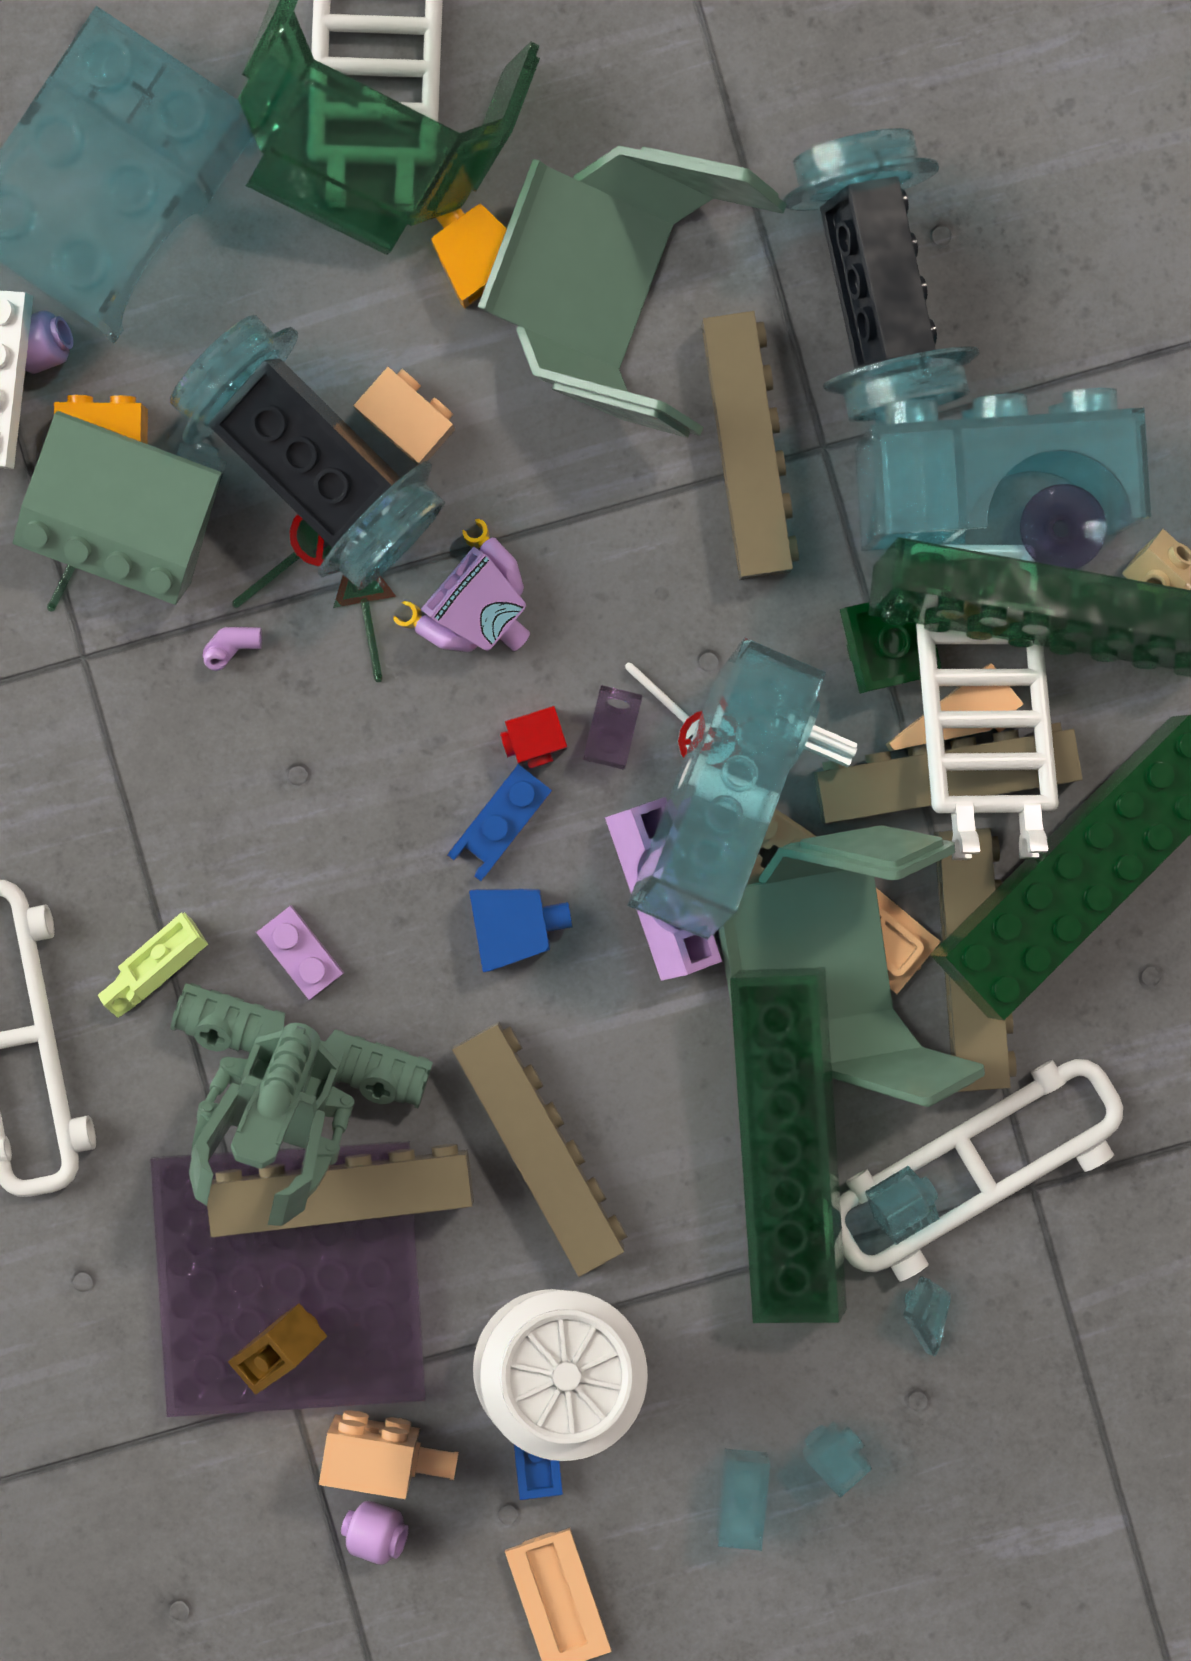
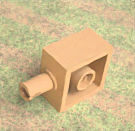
M353 1410L343 1411V1415L335 1414L327 1432L319 1485L406 1499L411 1478L415 1477L416 1473L454 1480L459 1452L420 1447L421 1442H418L420 1428L411 1427L410 1421L394 1417L386 1418L385 1422L368 1420V1414Z

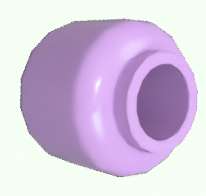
M47 310L31 315L25 371L35 374L67 361L70 354L69 349L73 347V336L67 322L62 317H56Z
M365 1501L356 1511H348L342 1523L341 1535L346 1536V1548L351 1555L376 1564H386L391 1558L397 1559L402 1553L408 1536V1525L404 1524L400 1511L372 1501Z

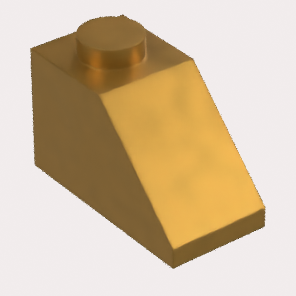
M298 1303L233 1356L228 1363L256 1395L294 1369L327 1335L320 1328L316 1318Z

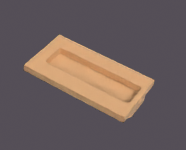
M876 888L890 989L898 994L915 972L921 969V965L941 941Z
M570 1528L529 1539L521 1545L505 1550L542 1661H586L611 1652V1647Z

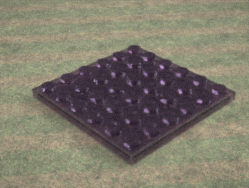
M410 1141L340 1145L338 1159L332 1165L346 1164L345 1157L359 1154H371L372 1161L389 1159L388 1152L411 1149ZM305 1148L279 1149L275 1162L270 1165L285 1164V1171L302 1169ZM232 1152L213 1153L208 1161L213 1172V1179H216V1172L232 1169H241L242 1176L259 1174V1168L235 1161ZM191 1155L159 1156L150 1159L167 1417L426 1400L415 1214L211 1237L207 1206L195 1199L189 1177ZM300 1303L307 1312L316 1318L320 1328L326 1333L327 1337L294 1369L255 1395L230 1366L228 1361L280 1316Z

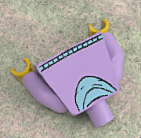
M475 519L476 524L483 530V533L478 538H471L465 530H462L465 542L472 547L468 554L421 609L409 601L402 602L413 611L412 618L409 621L404 622L396 616L393 618L402 627H415V632L441 649L471 652L479 646L489 651L498 640H501L512 651H516L527 641L530 635L529 630L516 620L526 607V603L520 597L524 586L516 559L496 538H489L490 535L486 523L481 519Z

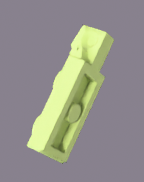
M181 912L118 966L121 971L120 974L98 997L105 1008L119 1018L160 987L188 961L193 959L208 945L207 941L194 921L185 912Z

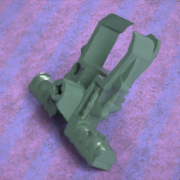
M186 983L182 990V995H180L177 1002V1008L174 1011L170 1029L173 1031H184L186 1035L194 1037L202 1047L208 1050L224 1051L230 1048L236 1051L243 1050L249 1052L248 1059L224 1057L221 1059L219 1070L210 1084V1092L205 1101L200 1102L196 1116L198 1122L191 1148L192 1159L189 1177L195 1199L206 1206L213 1179V1172L208 1161L231 1125L238 1127L231 1144L235 1161L259 1169H263L275 1162L282 1141L305 1148L301 1175L296 1176L289 1187L274 1195L268 1225L283 1226L305 1210L307 1199L317 1190L329 1166L336 1163L338 1159L341 1136L347 1129L354 1106V1099L352 1096L335 1088L336 1083L340 1084L343 1082L349 1084L350 1087L360 1090L366 1099L374 1103L389 1104L395 1101L404 1104L406 1102L414 1105V1108H419L433 1062L429 1061L430 1059L422 1056L415 1057L409 1055V1052L397 1050L378 1042L365 1041V1038L353 1037L337 1029L333 1031L326 1041H322L318 1033L306 1024L290 1023L284 1027L286 1014L284 1012L265 1009V1006L256 1003L253 1005L228 994H222L212 989L209 991L201 988L200 985ZM229 1083L230 1087L226 1091L220 1103H214L216 1097L224 1092L226 1086ZM325 1116L334 1117L332 1122V1140L321 1136Z

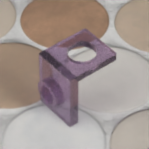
M604 685L600 686L583 760L622 770L625 769L643 695ZM611 699L622 700L629 704L630 707L624 709L616 708L607 701Z

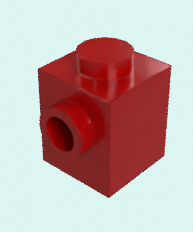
M555 706L505 721L507 731L500 733L507 758L515 755L518 763L527 761L529 769L553 762L552 753L568 748Z

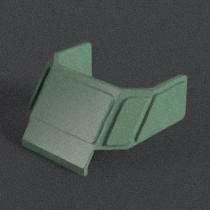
M618 145L575 174L573 178L546 166L540 160L533 159L478 307L491 315L518 326L516 331L532 374L552 384V390L624 421L688 438L689 434L701 436L704 427L669 404L628 392L619 369L675 223L712 199L782 214L787 204L778 197L779 193L747 168L644 146L639 150Z
M884 825L805 838L800 840V842L780 847L760 875L758 883L724 888L713 893L736 1037L742 1039L752 1033L782 1028L814 1073L924 1107H930L983 1077L985 1069L981 1063L922 1047L893 1009L874 878L878 877L887 880L902 879L954 854V842L943 840L942 837Z

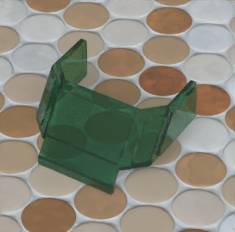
M271 0L241 74L246 77L238 101L258 148L263 153L253 174L249 177L246 187L386 255L392 251L407 224L413 226L460 209L470 193L477 191L513 132L540 60L536 56L539 45L531 41L505 66L482 126L459 133L315 60L294 12L298 0Z

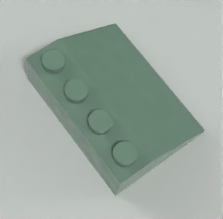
M57 411L54 414L24 497L12 544L176 605L191 585L222 472Z

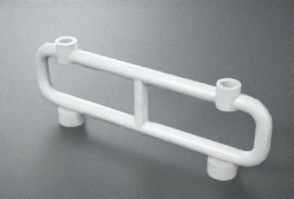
M0 880V897L6 898L12 908L35 1024L1 1031L0 1049L38 1042L62 1160L60 1170L53 1175L28 1180L17 1178L12 1171L10 1162L12 1158L9 1139L5 1136L0 1111V1185L7 1192L18 1197H31L66 1188L74 1180L79 1169L78 1152L95 1149L96 1134L89 1115L72 1119L70 1115L36 941L54 937V922L50 908L47 904L29 908L24 892L16 884L7 880Z
M1074 1059L1058 1067L1053 1060H1050L1030 1072L1035 1081L876 1175L871 1176L868 1169L848 1179L846 1184L850 1190L843 1193L833 1202L828 1216V1226L844 1257L853 1267L863 1272H878L891 1267L899 1282L904 1281L921 1272L929 1265L920 1250L922 1247L1076 1157L1084 1172H1087L1110 1160L1114 1153L1105 1139L1109 1138L1119 1128L1123 1119V1105L1107 1074L1098 1064L1085 1059ZM1077 1076L1088 1078L1106 1107L1104 1119L996 1183L970 1139L1043 1095L1055 1091L1070 1079ZM955 1148L981 1193L875 1255L863 1253L846 1226L845 1217L847 1212L857 1205L869 1201L884 1189Z

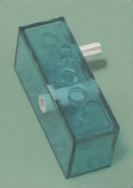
M744 637L716 675L627 906L707 940L737 912L788 773L796 764L803 749L847 768L856 754L857 743L814 725L820 708V701L817 700V696L826 672Z

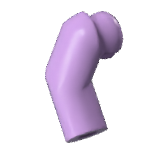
M221 628L203 650L204 664L211 670H221L239 649H261V628Z

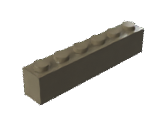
M755 311L703 318L701 327L739 580L790 573L793 569L792 562L799 561V552L796 536H788L786 519L793 518L790 494L781 492L779 477L786 476V465L783 450L775 451L773 434L780 433L777 408H769L767 391L773 390V377L770 364L763 365L760 348L767 347L764 322H756Z
M1061 722L1051 724L1057 784L1083 780L1074 729L1062 731ZM1017 729L992 734L994 741L992 743L977 745L976 737L950 741L951 749L945 750V753H1036L1035 735L1019 738ZM927 746L907 748L909 757L897 759L891 758L890 751L865 755L866 764L849 766L848 768L833 761L822 762L824 771L814 772L822 823L932 806ZM1038 770L947 771L949 796H985L1039 788Z
M975 828L979 837L980 852L972 854L970 860H952V855L936 862L942 942L1002 884L1001 879H995L993 862L1000 861V845L998 836H991V828ZM953 830L936 831L934 836L952 841ZM944 971L951 1055L981 1063L985 1069L983 1077L958 1092L1011 1088L1010 1077H1016L1017 1074L1014 1051H1008L1007 1034H1013L1012 1013L1004 1021L988 1018Z
M497 1022L455 1045L452 1051L578 1277L622 1254L624 1252V1245L621 1240L627 1238V1234L617 1216L613 1215L608 1218L601 1202L605 1201L606 1197L596 1178L592 1177L587 1180L579 1166L586 1161L574 1139L566 1142L558 1127L564 1125V1121L554 1103L550 1102L545 1105L538 1089L543 1087V1083L533 1065L530 1064L524 1067L517 1052L523 1048L511 1026L503 1029L500 1022Z
M444 1144L431 1147L432 1154L415 1156L414 1149H401L388 1152L389 1159L372 1161L371 1154L345 1157L346 1164L329 1166L317 1190L307 1199L305 1210L283 1226L268 1225L274 1195L289 1187L295 1177L301 1175V1169L285 1171V1164H274L259 1169V1174L242 1176L241 1169L216 1172V1179H212L207 1203L211 1237L472 1207L474 1196L468 1149L458 1151L457 1144Z

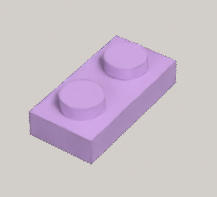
M292 905L256 932L308 1000L344 974L343 970Z

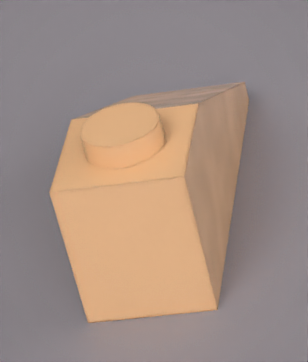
M990 663V664L984 666L982 669H996V668L994 667V665H993L992 663ZM959 686L940 701L941 711L1017 710L1024 704L1010 686ZM924 714L886 743V747L890 751L926 744ZM943 728L944 740L987 732L993 728ZM995 728V729H996V730L998 731V733H999V732L1003 731V730L1006 729V728Z

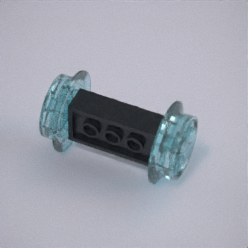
M904 128L881 129L849 135L820 144L798 155L793 160L798 186L788 193L783 201L787 204L786 208L790 210H820L855 369L823 384L824 391L844 396L850 422L873 421L910 414L940 406L968 395L970 390L965 366L979 356V348L964 346L936 350L937 330L933 320L929 319L926 306L927 284L923 276L919 274L916 260L918 243L914 233L910 232L907 218L909 202L904 189L917 185L935 175L940 168L938 161L920 157L914 132Z
M256 315L248 316L216 339L191 365L173 390L170 404L187 420L182 440L186 445H194L216 433L332 547V550L320 565L318 575L324 578L341 572L361 590L390 568L426 531L443 509L445 501L427 484L433 466L429 461L422 462L401 478L284 363L295 346L298 331L293 327H288L273 333Z

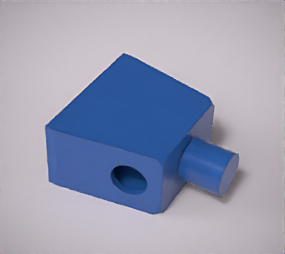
M473 889L469 891L483 972H488L550 950L549 931L573 928L569 903L543 906L540 889Z

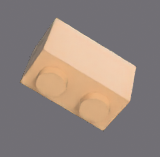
M387 367L353 406L362 417L422 468L455 431L453 423L449 421L453 413L436 398H433L429 403L417 393L421 385L406 371L401 369L396 374Z

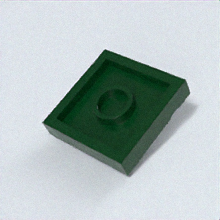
M913 592L840 609L848 643L846 646L849 659L853 664L859 694L921 680ZM935 644L937 668L942 669L937 645Z

